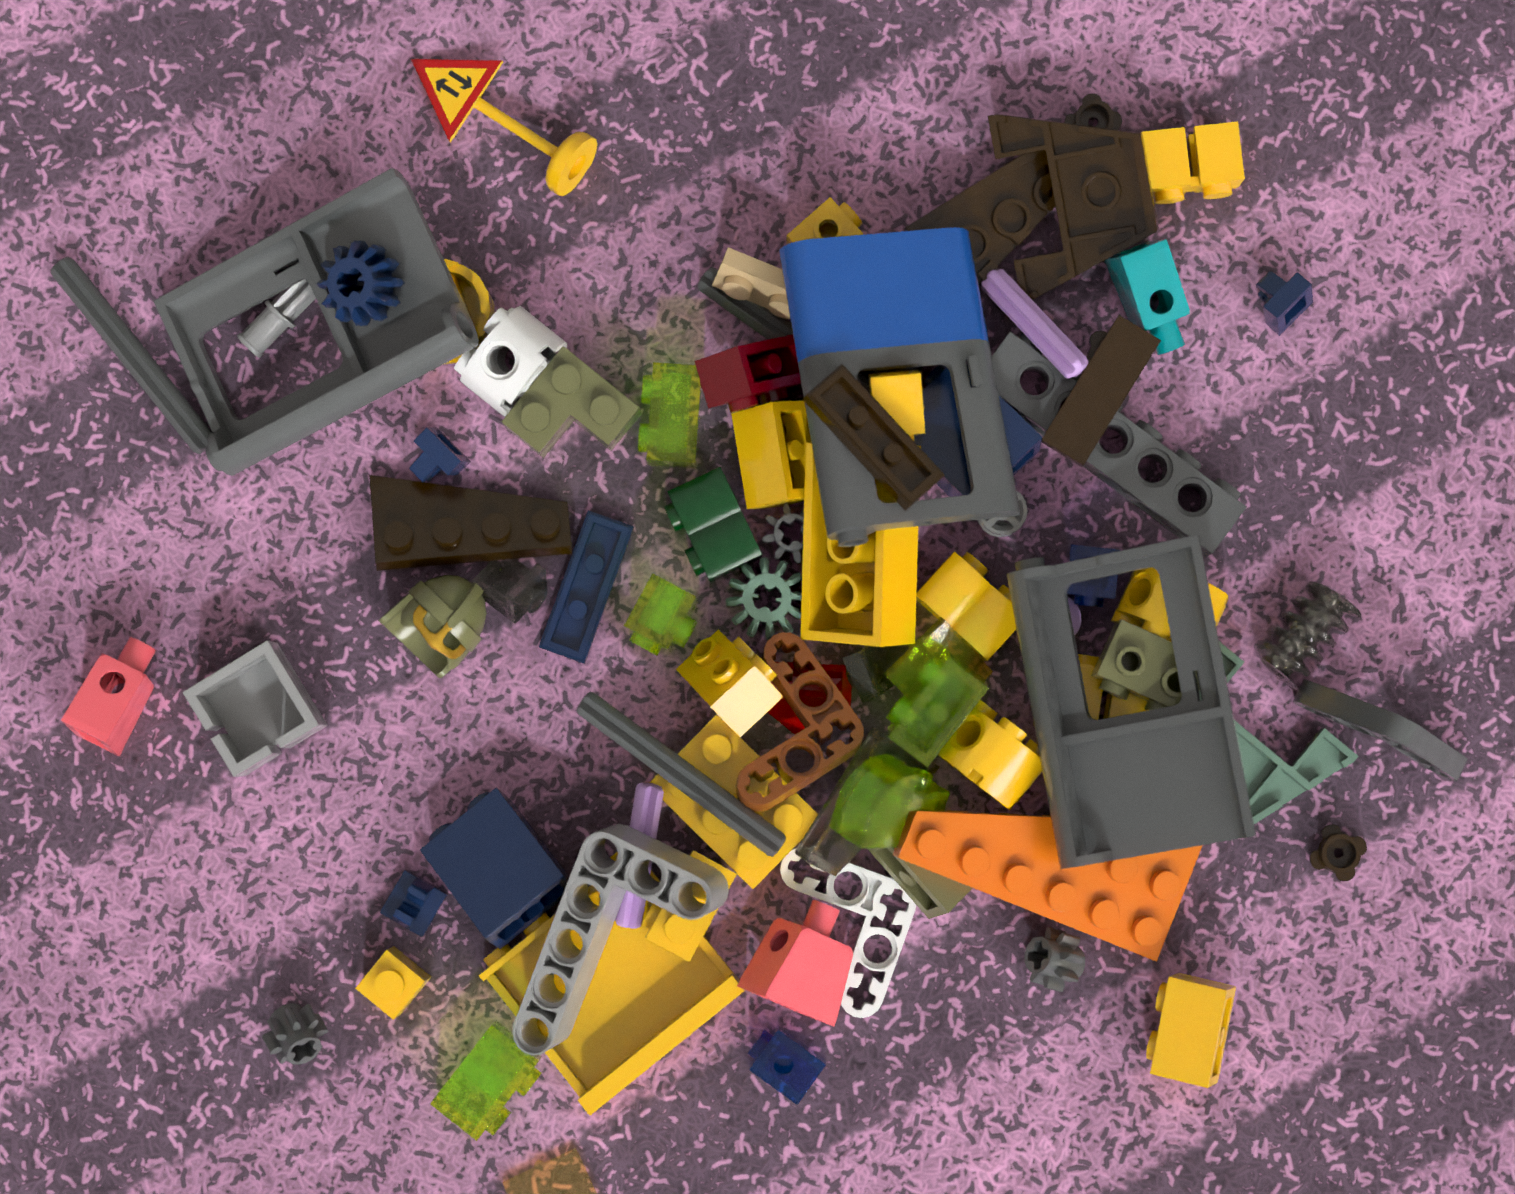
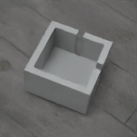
M269 640L182 692L205 730L218 731L224 727L228 734H218L211 738L233 777H245L281 755L282 753L277 745L280 748H292L328 726L279 644Z

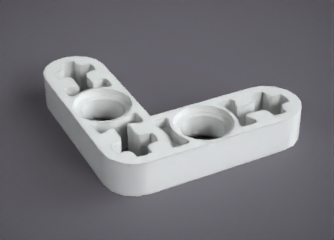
M793 848L781 861L780 867L782 879L787 886L795 891L865 916L853 949V958L841 1006L853 1017H869L878 1011L884 1000L914 916L916 904L891 877L811 848ZM802 855H807L811 858L810 866L824 872V862L834 864L835 867L827 877L826 892L822 893L815 890L820 883L818 879L805 876L802 883L794 881V872L788 869L789 862L791 860L799 862ZM846 871L856 873L862 881L860 894L850 900L840 898L834 891L836 877ZM894 888L902 890L901 898L908 902L906 910H897L891 922L892 925H901L898 935H895L885 927L870 926L873 916H877L883 921L887 906L881 903L880 899L883 894L891 895ZM876 934L887 937L892 946L889 957L879 963L868 960L863 952L865 941L870 936ZM857 962L869 970L885 972L882 981H878L872 976L868 991L875 995L872 1003L864 1002L861 1009L853 1007V998L847 994L849 987H859L864 975L863 972H854Z

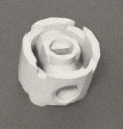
M521 306L514 309L510 308L508 311L502 307L499 308L491 316L483 329L488 336L477 349L473 348L464 353L454 367L461 374L460 381L504 417L514 407L513 403L523 396L557 354L556 352L563 346L567 348V343ZM509 349L515 357V364L511 371L505 362V356Z

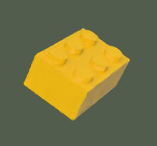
M717 714L678 753L680 757L735 798H737L736 783L740 771L760 757ZM774 771L773 776L764 782H758L755 777L750 778V788L747 792L752 794L758 791L763 797L767 796L768 784L779 777V775ZM659 774L649 782L662 787L664 792L663 801L752 889L823 819L797 793L769 810L756 812L786 836L785 843L776 855L772 857L766 855ZM782 779V784L786 785L787 783Z

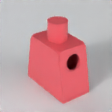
M129 637L117 660L102 653L61 721L76 736L120 757L155 685L144 672L156 650L138 639ZM125 683L124 688L120 692L111 694L116 685Z
M812 900L803 925L782 918L774 920L741 976L737 987L834 1027L853 958L851 947L829 938L840 910Z

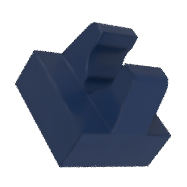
M1269 271L1256 284V287L1260 289L1257 295L1266 303L1263 306L1265 323L1279 336L1313 303L1312 284L1298 272L1286 282L1272 271Z
M426 427L414 440L423 450V453L409 469L424 483L425 481L431 482L442 470L447 475H458L471 461L438 428Z
M406 869L380 913L423 937L448 893Z

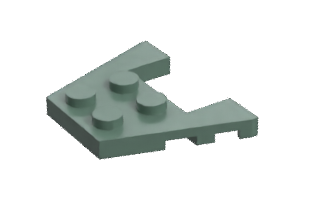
M1219 641L1228 683L1244 664V661ZM1234 720L1254 824L1283 807L1282 805L1306 790H1310L1338 770L1352 764L1359 757L1327 729L1321 728L1293 763L1288 765Z

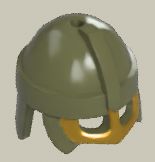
M442 575L425 582L420 580L408 591L409 593L378 620L438 678H443L450 670L455 669L464 660L469 651L472 652L482 640L480 635L484 629L487 615L486 602L482 595L484 590L475 582L471 583L457 575Z

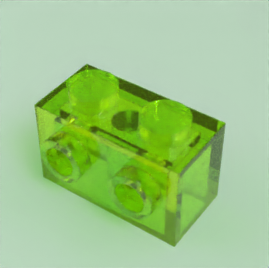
M653 362L652 375L643 374L641 403L650 404L649 423H640L638 452L647 453L646 460L649 466L697 469L702 388L696 365Z
M652 573L624 624L629 631L633 632L629 641L655 656H658L661 648L670 653L675 645L684 648L697 625L696 620L691 618L698 604L697 597Z
M949 651L940 660L935 656L930 658L916 677V680L922 683L910 699L903 694L886 716V719L891 722L887 728L888 738L926 767L930 765L989 689L987 680Z
M496 1020L430 1104L476 1141L485 1130L494 1136L511 1114V1111L504 1107L515 1091L524 1097L542 1074L535 1068L542 1056H532L521 1051L514 1042L512 1032Z

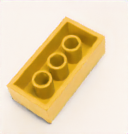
M806 442L800 638L802 640L876 647L915 644L918 526L877 530L868 535V542L852 547H840L838 540L828 539L811 442ZM874 478L877 496L880 501L884 503H897Z

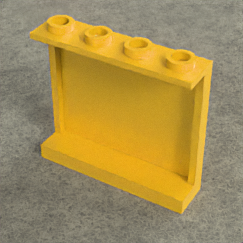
M616 852L610 858L616 861L618 852ZM651 870V877L655 881L661 882L659 878L655 875V873ZM589 886V898L594 904L599 905V892L594 886ZM647 900L645 903L643 920L652 905V903ZM544 913L523 931L527 937L514 948L506 944L502 949H495L483 959L489 968L482 972L479 977L482 981L487 979L515 1016H517L555 915L550 918L547 913ZM614 921L571 1034L565 1041L545 1052L578 1094L579 1098L577 1101L589 1116L745 991L737 987L739 983L738 977L705 936H703L691 961L688 962L645 939L649 928L643 925L640 928H625L617 925L616 921ZM571 929V940L574 946L582 950L583 942L581 936ZM554 974L556 988L565 994L564 981L561 977ZM537 1018L538 1030L542 1035L548 1037L549 1033L546 1024Z

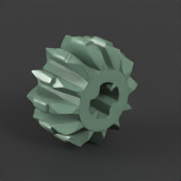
M767 557L760 558L761 574L757 576L750 565L747 563L742 565L741 570L749 582L745 584L738 579L731 578L729 586L734 590L742 592L743 597L726 598L727 607L733 608L744 605V610L732 618L733 624L737 626L748 617L753 619L747 629V636L751 638L757 634L759 624H766L765 636L767 640L775 635L773 624L779 622L783 632L792 633L793 627L785 616L788 613L794 618L801 620V609L791 606V601L801 602L802 591L791 592L790 588L802 581V575L796 573L786 581L782 579L788 563L783 560L777 565L775 574L769 573ZM764 587L768 592L774 589L779 591L781 598H776V603L780 604V606L776 610L771 612L766 606L760 609L755 607L753 600L759 599V596L755 594L759 588Z

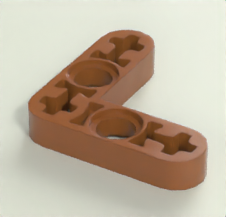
M790 632L778 633L767 641L763 651V661L777 675L772 682L805 729L752 761L740 771L736 783V796L740 802L754 812H763L773 808L852 758L859 751L864 737V727L859 717L805 642L799 636ZM779 648L785 653L795 652L793 666L800 676L792 684L788 682L792 681L794 672L785 661L775 662L777 649ZM807 685H817L825 691L827 700L821 706L809 707L801 702L799 691ZM837 726L840 731L849 728L852 731L848 740L849 744L845 745L842 740H836L827 746L825 755L829 758L824 759L820 746L830 740L833 727ZM816 737L818 744L812 738ZM802 749L812 755L814 765L807 772L797 773L788 767L786 756L793 750ZM776 763L780 776L768 784L767 796L763 797L758 791L749 794L747 791L750 788V778L755 777L758 782H764L773 776L774 767L771 764ZM781 777H782L788 784L783 785V784H782V779H781Z

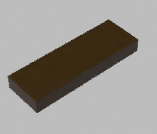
M1118 315L1042 437V443L1083 467L1161 340L1121 315Z
M843 364L838 366L803 398V401L905 511L945 476Z

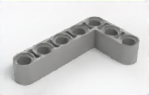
M611 825L588 836L581 846L514 1021L512 1034L517 1047L525 1054L532 1056L541 1055L569 1037L626 891L681 918L695 920L718 909L727 900L729 887L723 873L627 825ZM606 839L613 842L617 848L618 856L616 861L612 860L606 853ZM650 860L658 864L661 869V882L655 881L649 874L648 864ZM693 882L700 884L706 892L705 904L700 903L693 896ZM589 884L594 886L599 892V905L594 904L588 896ZM571 929L581 936L583 942L582 950L574 946L571 940ZM554 974L561 977L564 981L565 994L556 988ZM537 1018L546 1024L549 1033L548 1037L542 1035L538 1030Z

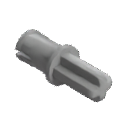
M304 279L283 290L273 301L267 299L264 302L267 307L242 333L237 335L242 344L254 355L260 358L263 352L288 327L291 329L295 328L296 325L293 321L316 299L308 281Z

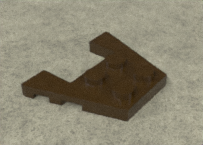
M1002 114L988 116L995 159L1045 150L1047 154L1063 251L1014 260L1018 285L1032 300L1159 231L1142 133Z

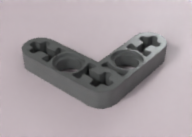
M1303 679L1293 700L1296 705L1320 717L1384 741L1420 766L1452 781H1458L1468 760L1464 755L1415 722L1315 682Z

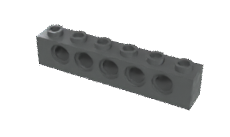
M1010 332L992 355L998 394L1043 437L1057 415L1060 404L1067 399L1080 376L1077 378H1065L1042 355L1041 351L1024 333L1017 337ZM1026 372L1040 374L1045 381V391L1039 395L1026 393L1020 385L1021 375ZM1121 405L1107 429L1115 430L1121 435L1123 440L1121 452L1116 454L1108 453L1101 448L1098 442L1083 467L1178 538L1199 535L1203 556L1207 557L1213 554L1247 508L1238 500L1241 496L1240 492L1220 478H1217L1215 482L1199 472V469L1202 467L1199 461L1181 449H1178L1176 453L1172 452L1159 442L1163 436L1151 425L1142 420L1135 424L1122 415L1120 412L1123 410V406ZM1151 458L1160 464L1162 476L1159 482L1149 483L1141 478L1138 472V465L1141 459ZM1182 487H1191L1199 493L1201 505L1197 512L1185 511L1179 505L1178 492Z

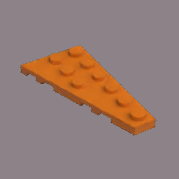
M910 809L892 855L1157 962L1203 845L1060 870L1051 815L1032 816L1011 813L989 814L971 813L968 811Z

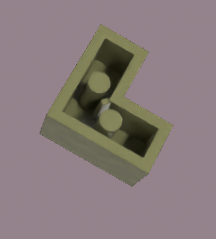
M563 346L501 422L506 429L544 459L573 422H576L612 451L642 413L639 406Z

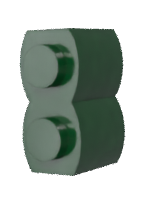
M721 467L667 491L672 502L663 507L675 532L685 529L691 541L692 547L684 551L696 577L706 573L709 582H712L740 569L745 563L750 564L763 558Z

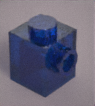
M1071 544L1068 562L1121 550ZM1118 574L1072 584L1068 588L1067 594H1075L1074 604L1103 607L1104 598L1115 599Z
M777 1026L772 1034L763 1030L747 1052L748 1055L754 1058L749 1065V1070L796 1105L799 1104L826 1066L824 1058L780 1026Z

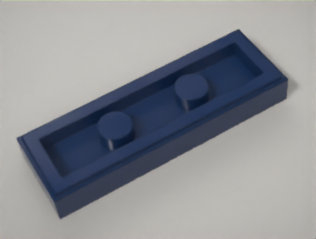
M588 510L539 648L583 664L586 663L634 526Z

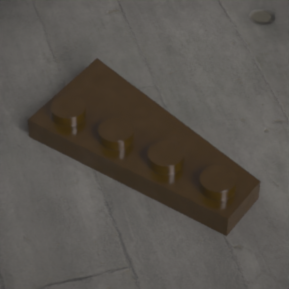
M1041 150L1019 155L904 227L903 230L914 231L960 227L968 230L979 286L983 280L987 279V273L993 269L995 270L1008 254L1032 232V229L1056 207L1046 151Z
M369 475L377 571L572 554L568 503L565 501Z

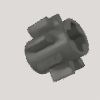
M785 503L783 506L784 516L779 520L767 515L766 521L770 526L774 527V534L764 536L762 542L766 544L775 542L778 549L775 552L774 560L778 561L784 553L793 554L795 563L800 564V552L803 550V542L800 543L794 540L789 546L782 543L784 533L779 528L782 525L791 527L794 522L800 523L802 525L800 534L803 537L804 509L800 515L791 514L790 506L788 503Z
M1047 927L1045 937H1033L1026 948L1024 956L1025 965L1032 972L1029 980L1033 983L1044 985V988L1063 992L1065 981L1078 982L1085 968V955L1081 948L1077 947L1080 938L1066 934V931Z
M290 1003L279 1007L271 1014L267 1022L272 1031L262 1035V1039L270 1054H275L280 1064L288 1060L291 1064L299 1065L311 1061L318 1055L323 1047L318 1037L326 1034L328 1029L320 1014H315L310 1004H306L302 1008L299 1004Z

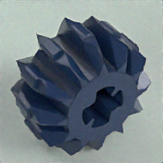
M354 240L351 242L350 248L347 246L333 248L335 261L325 260L320 263L323 269L329 273L328 279H322L316 283L319 288L328 289L329 294L321 304L326 308H336L335 318L337 320L349 322L352 319L356 326H368L371 318L375 321H383L388 318L386 305L396 307L401 303L397 296L392 293L393 287L399 288L405 284L402 278L392 277V273L400 263L394 258L385 259L386 249L383 246L373 244L369 247L365 241ZM358 280L364 281V286L357 285Z

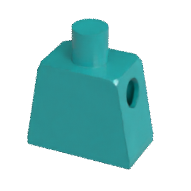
M1167 240L1148 241L1106 259L1105 264L1128 320L1145 331L1149 330L1151 335L1161 340L1156 348L1157 354L1161 355L1184 346L1185 342L1176 319L1190 314V308ZM1153 293L1159 299L1158 307L1154 312L1149 304Z

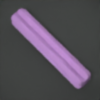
M993 269L988 272L987 279L981 282L983 291L1065 378H1077L1088 365L1087 357L1003 269Z
M638 783L630 821V827L654 839L657 837L664 795L661 786L653 783ZM651 860L649 861V864H648L649 874L651 873V867H652V861H651ZM626 891L615 918L616 924L625 928H640L646 900Z

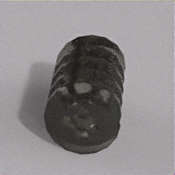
M1309 581L1305 586L1306 593L1310 599L1296 596L1292 601L1297 614L1285 610L1280 614L1279 618L1284 628L1271 625L1266 632L1272 644L1264 640H1258L1254 644V649L1264 666L1284 684L1295 690L1298 687L1291 677L1292 673L1295 672L1305 677L1311 674L1304 660L1310 658L1321 663L1324 659L1317 645L1322 643L1332 648L1336 646L1337 643L1329 631L1332 628L1344 633L1350 630L1343 619V615L1346 613L1358 619L1362 616L1360 611L1339 592L1327 585Z

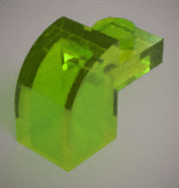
M880 754L863 762L848 777L839 793L829 827L859 848H897L908 811H944L950 792L933 782V775L929 772L915 767H908L890 754Z

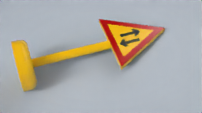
M411 59L449 142L453 140L472 109L475 108L551 157L546 170L545 181L548 188L558 196H565L570 193L591 166L598 144L596 138L588 133L575 132L568 136L559 147H556L481 98L503 64L502 60Z

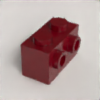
M793 334L739 345L694 361L708 409L728 404L730 413L759 405L757 397H759L761 405L789 398L787 388L801 384Z

